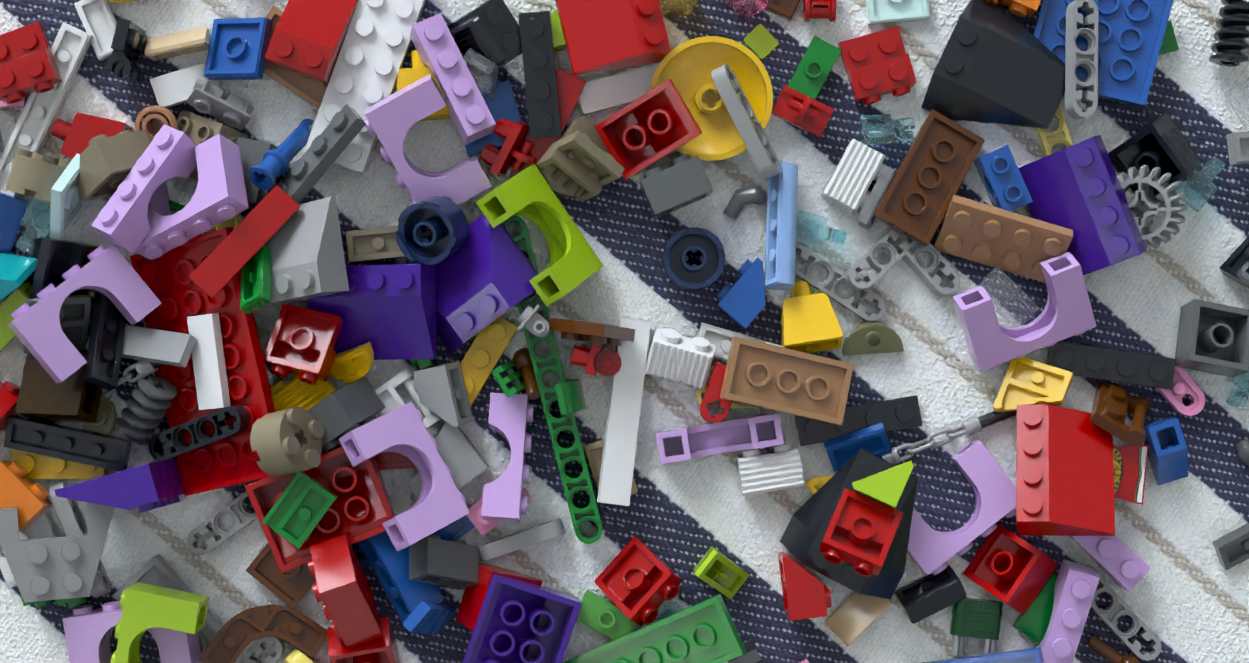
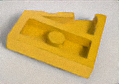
M1025 357L1014 358L1010 362L993 404V410L995 412L1017 410V405H1063L1074 378L1073 372Z

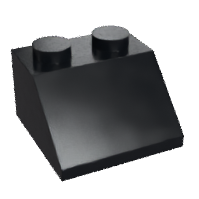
M1167 112L1108 153L1112 164L1119 173L1124 172L1128 175L1129 168L1135 167L1139 171L1143 165H1148L1150 172L1153 168L1159 167L1161 170L1160 177L1168 172L1172 174L1169 180L1170 184L1185 178L1203 162ZM1138 183L1130 186L1134 194L1138 190ZM1153 187V193L1156 196L1160 192Z

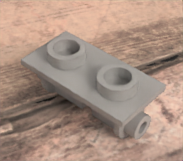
M198 78L186 103L201 113L209 114L221 120L226 126L242 131L252 118L251 114L254 107L249 105L250 101L232 92L224 100L221 98L224 88L210 82L206 78L204 81Z
M538 304L534 309L528 306L517 319L521 323L517 329L521 332L528 329L532 334L540 338L548 336L551 332L549 330L550 323L539 314L543 308Z

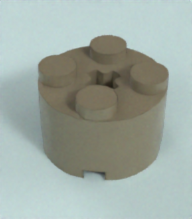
M17 148L16 153H14L5 190L51 202V188L70 162Z
M292 407L272 412L254 422L250 435L252 452L257 451L261 461H257V464L261 470L270 476L277 477L309 470L320 465L322 437L324 436L325 429L320 420H315L307 410L301 407Z

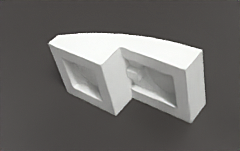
M206 63L149 79L158 105L170 108L186 102L193 91L197 79L199 78L204 81ZM209 80L221 87L219 80Z

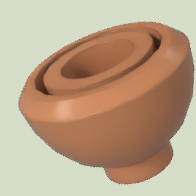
M149 106L138 114L135 121V132L145 130L152 142L164 124L178 130V121L169 109L163 106Z

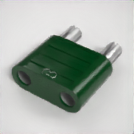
M964 598L953 604L950 634L954 635L953 656L961 657L963 655L964 637L983 638V655L994 653L995 640H999L1003 602Z

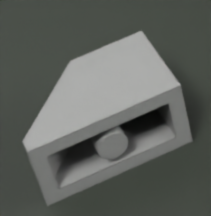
M460 361L432 366L413 372L414 388L419 396L420 403L452 427L461 426L473 421Z

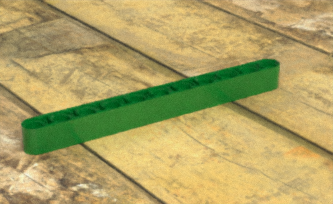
M511 216L502 224L505 228L510 222L521 224V234L513 239L519 248L529 255L530 263L539 274L527 225L521 217ZM537 292L533 297L517 304L520 315L528 306L534 309L538 304L543 308L541 312L544 318L550 323L551 318L548 307H546ZM525 329L524 333L574 531L581 542L592 544L601 537L603 523L575 413L566 414L561 418L554 417L551 414L550 406L553 401L558 400L555 387H546L542 379L546 371L554 370L560 376L559 383L567 382L554 331H551L548 336L540 338L532 334L528 329ZM541 340L550 342L552 346V352L546 358H540L535 352V346ZM569 430L574 434L575 442L571 447L565 448L559 444L558 434L561 431ZM571 460L580 462L583 467L581 475L578 477L569 476L565 471L567 462ZM579 490L586 491L590 496V503L585 507L575 505L573 502V494ZM588 520L595 522L598 527L597 533L592 537L584 536L580 530L583 522Z

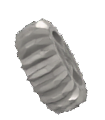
M1143 165L1139 171L1135 167H1131L1128 169V175L1121 172L1117 174L1124 194L1131 185L1138 183L1135 198L1128 201V204L1146 248H1148L1149 243L1153 248H1157L1160 246L1161 241L1164 243L1171 241L1170 233L1176 235L1180 232L1177 224L1184 223L1186 218L1178 213L1186 211L1188 206L1179 204V200L1185 198L1186 194L1184 192L1176 193L1175 189L1180 186V182L1176 181L1170 184L1171 173H1165L1160 177L1161 170L1159 167L1153 168L1150 172L1148 165ZM1153 187L1162 194L1165 201L1158 200L1154 196ZM1145 202L1144 205L1148 204L1149 208L1154 209L1143 213L1144 210L1141 211L1140 207L1133 206ZM1166 213L1162 225L1156 231H1150V224H1153L1154 215Z

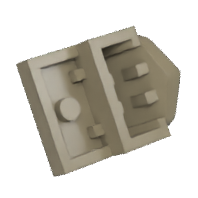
M585 116L574 119L560 139L552 143L536 163V166L555 195L567 198L576 197L581 202L597 196L603 185L619 179L625 169L609 153L594 128L595 124Z

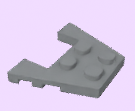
M86 502L87 535L28 540L19 539L18 508L0 509V545L24 603L90 597L115 507Z

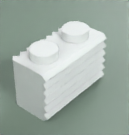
M852 139L825 187L822 196L852 212L857 211L858 207L863 208L871 193L868 191L870 184L873 180H878L885 166L882 163L885 155L856 139Z
M656 329L645 372L702 389L707 381L716 345L710 344L703 337L689 338L681 336L674 329Z
M791 444L772 446L773 452L761 454L760 448L742 451L743 457L736 458L742 495L746 496L805 486L799 449H791Z

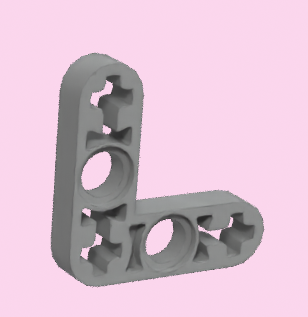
M894 228L887 232L851 265L845 274L848 287L854 291H864L902 258L936 296H950L959 289L961 283L958 273L930 242L927 246H923L907 237V241L902 242L895 248L892 243L900 237V233ZM877 249H884L888 252L890 257L888 264L882 265L876 261L874 254ZM919 252H926L930 255L932 260L930 267L924 268L918 264L917 255ZM869 265L873 270L864 277L866 283L863 280L858 283L854 279L857 276L855 270L859 273ZM937 266L941 268L936 272L937 274H934L933 276H930L928 274L929 272L936 269ZM948 277L950 279L949 287L941 288L939 285L942 282L941 278Z

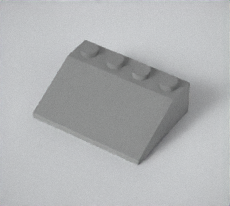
M336 196L299 204L301 208L264 245L271 249V301L267 304L262 302V307L260 308L349 291Z

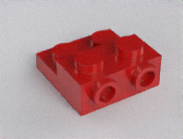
M37 21L0 35L1 101L7 102V104L17 103L25 99V94L34 91L36 93L50 91L55 88L54 84L62 81L42 23Z
M898 26L839 42L838 46L841 49L840 53L854 103L863 101L864 105L873 104L882 100L881 95L892 93L893 97L902 96L910 93V87L917 83L909 54H906Z
M283 303L263 356L264 363L271 369L270 372L278 377L288 378L289 373L299 375L298 379L310 385H316L318 380L327 382L337 354L333 348L343 320L340 316Z
M845 488L819 551L824 553V558L833 564H841L843 561L853 565V570L859 575L870 577L874 574L878 576L904 512Z
M634 536L594 582L631 621L642 627L644 623L650 624L657 618L659 614L657 609L665 600L670 601L678 595L679 585L683 580L639 538Z

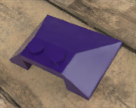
M484 214L468 225L470 235L466 239L464 246L456 254L434 264L436 267V333L451 354H454L477 337L476 334L512 307L523 302L536 292L529 280L538 274L504 225L501 223L493 228Z

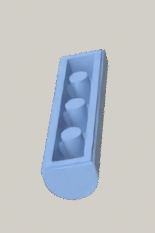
M782 162L780 163L781 173L768 179L765 289L790 290L795 288L798 166Z

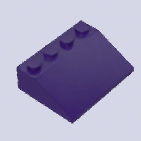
M1101 135L1091 137L1018 168L1033 202L1027 204L1032 218L1073 230V238L1066 253L1070 252L1079 262L1083 275L1112 266L1147 251Z
M435 265L346 266L349 291L306 299L309 309L340 316L343 320L333 348L337 354L370 342L374 351V360L437 359Z
M176 458L147 463L54 490L55 495L58 497L126 510L138 507L139 513L180 502L179 496L185 494Z
M493 573L462 663H562L582 602L578 597L548 587Z

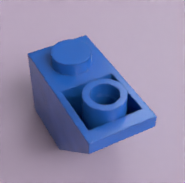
M758 257L753 263L747 259L736 272L740 276L733 286L727 283L716 296L720 299L716 306L743 329H746L766 306L763 264Z
M1167 417L1145 424L1146 437L1144 445L1149 446L1148 458L1157 485L1188 477V450L1178 418Z

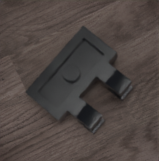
M118 18L111 45L113 52L111 58L106 63L105 70L113 73L116 77L122 78L125 75L131 77L133 81L140 82L141 69L135 61H138L140 54L145 52L147 44L146 31L131 20Z

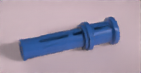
M303 119L300 125L277 149L268 150L263 156V161L259 165L256 164L250 168L249 178L257 188L270 190L275 184V179L279 175H284L289 170L290 161L307 144L312 128L310 130L307 128L314 122L313 120Z

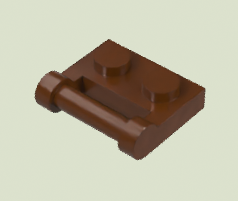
M1102 380L1096 388L1089 422L1132 446H1140L1145 441L1146 432L1144 425L1146 416L1151 409V402L1146 397L1139 396L1135 398L1125 392L1122 387ZM1127 411L1133 414L1131 427L1125 424Z

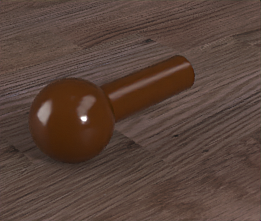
M521 348L514 353L512 360L516 365L514 367L522 373L528 399L535 400L539 398L540 393L529 349Z
M1094 634L1086 643L1112 663H1140L1137 657L1129 654H1120Z

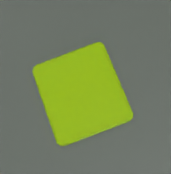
M762 24L756 26L743 39L760 59H764L779 44Z

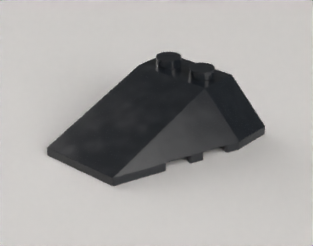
M971 0L959 17L933 72L921 108L927 111L933 109L953 121L964 120L986 124L997 123L1008 124V126L1048 129L1065 94V63L1003 8L985 0Z
M863 448L793 514L780 542L803 565L858 594L891 599L905 572L918 476L910 474L895 508L904 513L878 576L874 574L870 577L859 575L853 570V565L843 561L841 564H833L824 558V553L819 551L844 489L855 492L852 487L853 482L896 466Z

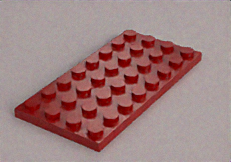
M224 227L198 235L188 240L185 244L177 246L153 260H149L140 254L130 256L133 269L162 303L144 317L146 328L189 334L187 317L219 313L231 406H244L250 415V425L243 433L176 458L185 496L271 477L262 471L257 464V461L261 460L257 451L252 452L250 444L251 429L254 422L264 415L276 411L253 312L247 314L240 310L242 269L214 299L188 277L234 230L233 227ZM192 354L186 368L166 364L158 367L156 371L157 376L170 381L177 389V396L172 399V404L166 411L169 429L222 409L199 410ZM235 416L224 421L226 425H231L237 420ZM208 421L206 431L213 437L215 427L211 421ZM185 430L183 440L190 446L192 437L190 432Z

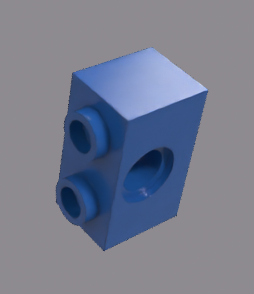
M1008 145L974 160L976 169L994 207L1013 211L1033 202Z

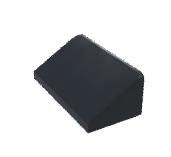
M950 565L937 575L931 573L895 592L905 613L913 624L951 606L967 596L960 579Z

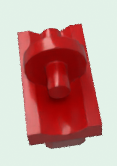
M784 85L771 114L820 138L834 109Z
M505 118L498 120L493 133L505 139L502 148L499 149L489 143L484 147L480 155V159L491 167L489 172L496 176H499L500 173L505 175L510 165L513 169L519 171L523 162L533 164L535 157L528 153L533 143L524 140L530 128L527 123L523 121L514 122Z
M592 343L591 349L574 345L570 364L586 367L585 374L597 376L599 372L603 376H613L619 372L622 361L617 352L603 350L604 346Z

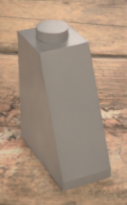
M447 422L444 423L435 441L438 452L444 464L450 468L452 479L459 490L490 466L460 426L452 427ZM419 471L409 487L413 492L410 498L414 504L419 499L422 487Z

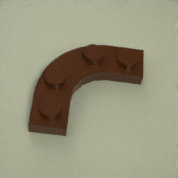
M279 605L257 606L244 610L228 620L212 639L199 658V661L202 663H235L243 650L251 642L263 637H275L283 640L313 659L327 639L328 630L292 608Z

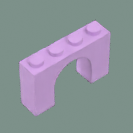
M431 73L366 108L365 127L371 137L377 135L382 144L378 147L386 163L388 164L392 161L398 172L394 176L401 189L408 188L413 197V199L409 200L411 205L434 196H447L459 205L492 187L491 179L478 156L475 154L441 172H428L413 165L407 158L403 147L408 130L416 122L447 106L446 100Z
M217 134L194 147L198 169V184L190 202L179 212L171 215L167 185L161 183L156 188L150 198L147 211L151 230L136 249V253L149 260L159 258L164 253L185 244L188 240L209 231L214 226L235 217L240 212L249 208L240 149L237 144L221 134Z
M114 244L107 249L103 245L99 246L87 255L90 260L89 263L82 268L76 264L62 275L65 279L63 283L56 288L51 283L36 294L40 300L33 306L29 307L25 303L11 313L14 320L8 326L57 384L63 382L87 363L85 358L66 337L60 325V309L65 298L70 293L81 289H91L104 294L131 325L138 323L162 304Z
M1070 252L1040 263L1047 286L1048 300L1042 313L1027 325L1006 327L999 324L992 299L982 286L953 296L970 356L980 372L996 368L1001 363L1014 358H1022L1032 351L1053 346L1058 341L1071 336L1081 335L1087 330L1097 327L1081 265Z
M412 401L339 438L353 467L383 452L400 453L408 457L417 467L422 484L419 499L407 511L382 523L396 551H400L470 513L465 497L458 491L452 479L450 468L444 464L438 452L436 441L429 435L423 424V417Z
M974 439L951 457L952 461L969 481L975 493L976 504L970 520L957 530L941 532L932 529L914 508L907 553L927 576L930 573L937 575L949 565L947 560L955 554L961 556L973 547L971 542L979 535L986 537L998 527L995 523L1004 516L1010 518L1016 514V486L980 440Z
M120 601L105 603L102 605V608L92 609V605L78 606L73 608V613L62 618L70 663H110L112 657L110 649L111 636L122 617L123 609L120 608ZM160 627L147 629L157 643L161 663H202L199 661L201 649L198 632L190 634Z

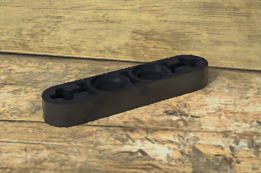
M241 405L224 407L155 434L149 441V452L157 461L177 458L243 433L250 425V415L247 409ZM236 416V422L226 425L224 420H229ZM208 421H211L215 427L213 437L206 431ZM185 430H188L192 437L190 446L183 440ZM172 441L173 446L163 450L162 445Z

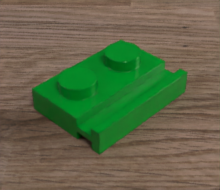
M300 471L265 516L262 523L267 524L274 529L273 531L299 549L338 496L315 479L310 478L304 471Z

